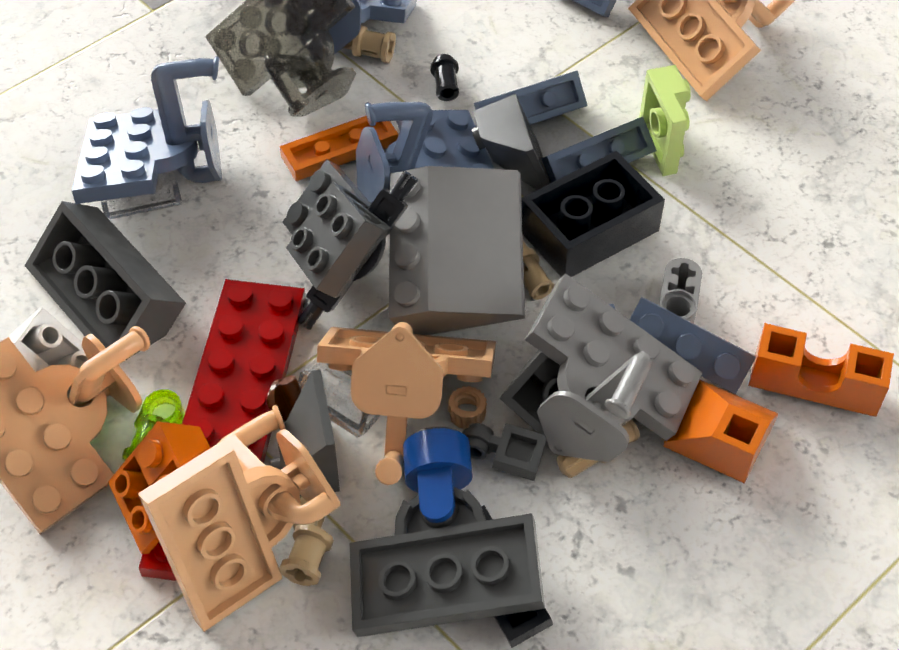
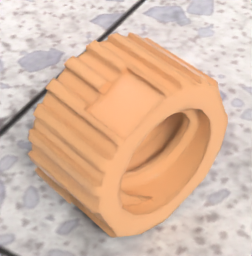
M462 386V388H457L456 391H453L452 395L450 394L448 412L450 413L451 422L455 426L466 429L472 423L482 424L485 420L487 403L484 393H481L480 390L471 386ZM461 404H472L477 409L475 411H464L458 406Z

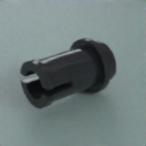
M448 54L436 56L430 66L431 74L435 77L436 96L442 101H452L459 95L456 78L459 70L458 62Z

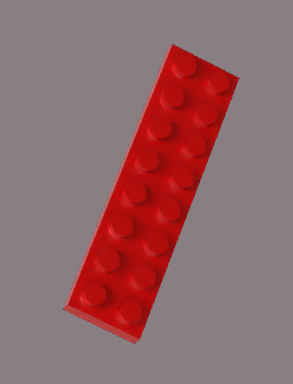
M225 279L182 421L183 425L200 427L211 448L217 445L223 437L271 410L267 404V395L272 383L277 379L285 378L287 375L299 328L297 321L303 312L306 301L305 288ZM271 433L247 447L263 463ZM160 542L156 544L149 554H142L138 567L142 577L177 581Z

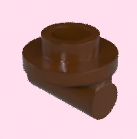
M291 375L275 380L267 395L269 409L273 410L272 407L277 405L283 422L287 421L302 391L296 376Z

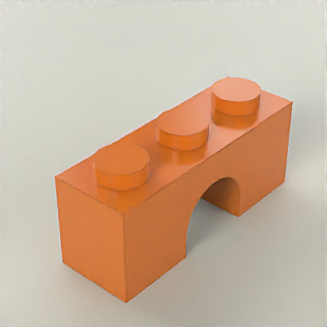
M764 323L755 352L756 358L753 362L748 386L874 417L877 416L889 389L894 353L850 343L848 351L844 356L836 359H823L812 355L806 350L807 333Z

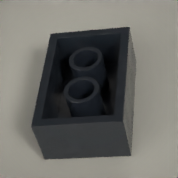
M615 151L522 197V234L560 277L565 273L573 277L658 232L665 199Z

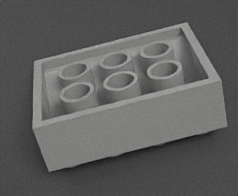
M425 166L406 170L412 174L411 176L416 177L418 182L403 200L407 203L408 207L390 231L389 319L394 324L399 322L408 323L413 329V334L431 335L525 319L521 176L519 171ZM403 171L390 174V190Z

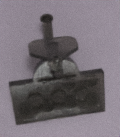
M246 0L205 36L243 96H251L271 79L289 105L287 110L293 117L306 116L344 97L356 76L353 68L331 69L335 55L334 42L329 32L331 27L356 7L352 0ZM299 89H307V91L302 94Z

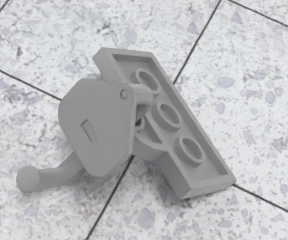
M566 273L555 284L525 338V341L560 365L557 377L559 391L554 392L541 403L537 414L550 450L561 456L603 462L612 461L627 448L629 435L622 426L632 418L638 420L664 440H669L677 433L703 373Z

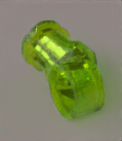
M160 389L146 397L134 422L136 432L131 445L125 448L122 453L124 462L157 421L182 424L185 412L181 400L175 392L168 389ZM171 404L175 407V411L168 418L163 419L152 414L159 405Z

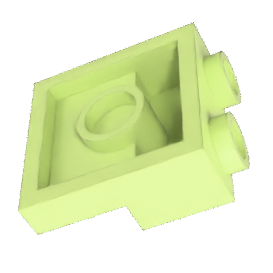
M676 65L646 71L639 118L643 116L657 151L652 153L662 176L677 174L680 157L684 156L683 140L685 131L690 126L689 115L685 109L686 102L690 101L691 97L690 86L686 79H682Z

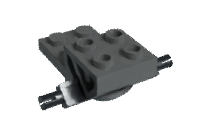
M326 159L321 168L312 175L309 185L297 202L290 206L287 216L283 220V224L292 234L286 249L313 284L306 295L311 302L297 321L300 325L305 323L303 325L304 328L311 330L323 311L328 313L334 310L353 282L368 275L378 265L384 254L387 235L408 207L407 203L403 200L418 182L416 177L411 176L412 174L404 170L392 189L381 190L371 203L338 165Z

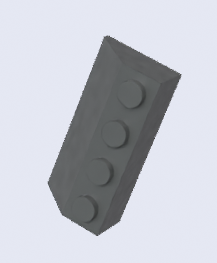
M61 201L25 264L29 272L83 335L93 334L105 348L129 334L130 328L134 326L142 328L147 333L150 345L167 335L186 304L98 207Z

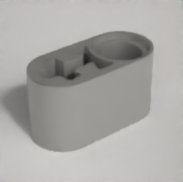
M677 258L666 265L658 304L694 323L702 279V270L696 262L686 258Z

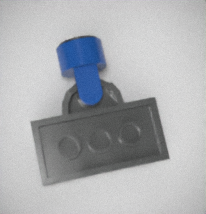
M429 427L413 433L403 444L404 476L407 487L417 492L418 495L409 502L403 500L396 515L394 536L349 543L352 630L355 635L362 637L545 609L536 525L532 513L486 520L478 500L469 490L466 492L461 490L469 485L473 478L468 437L460 431L449 427Z

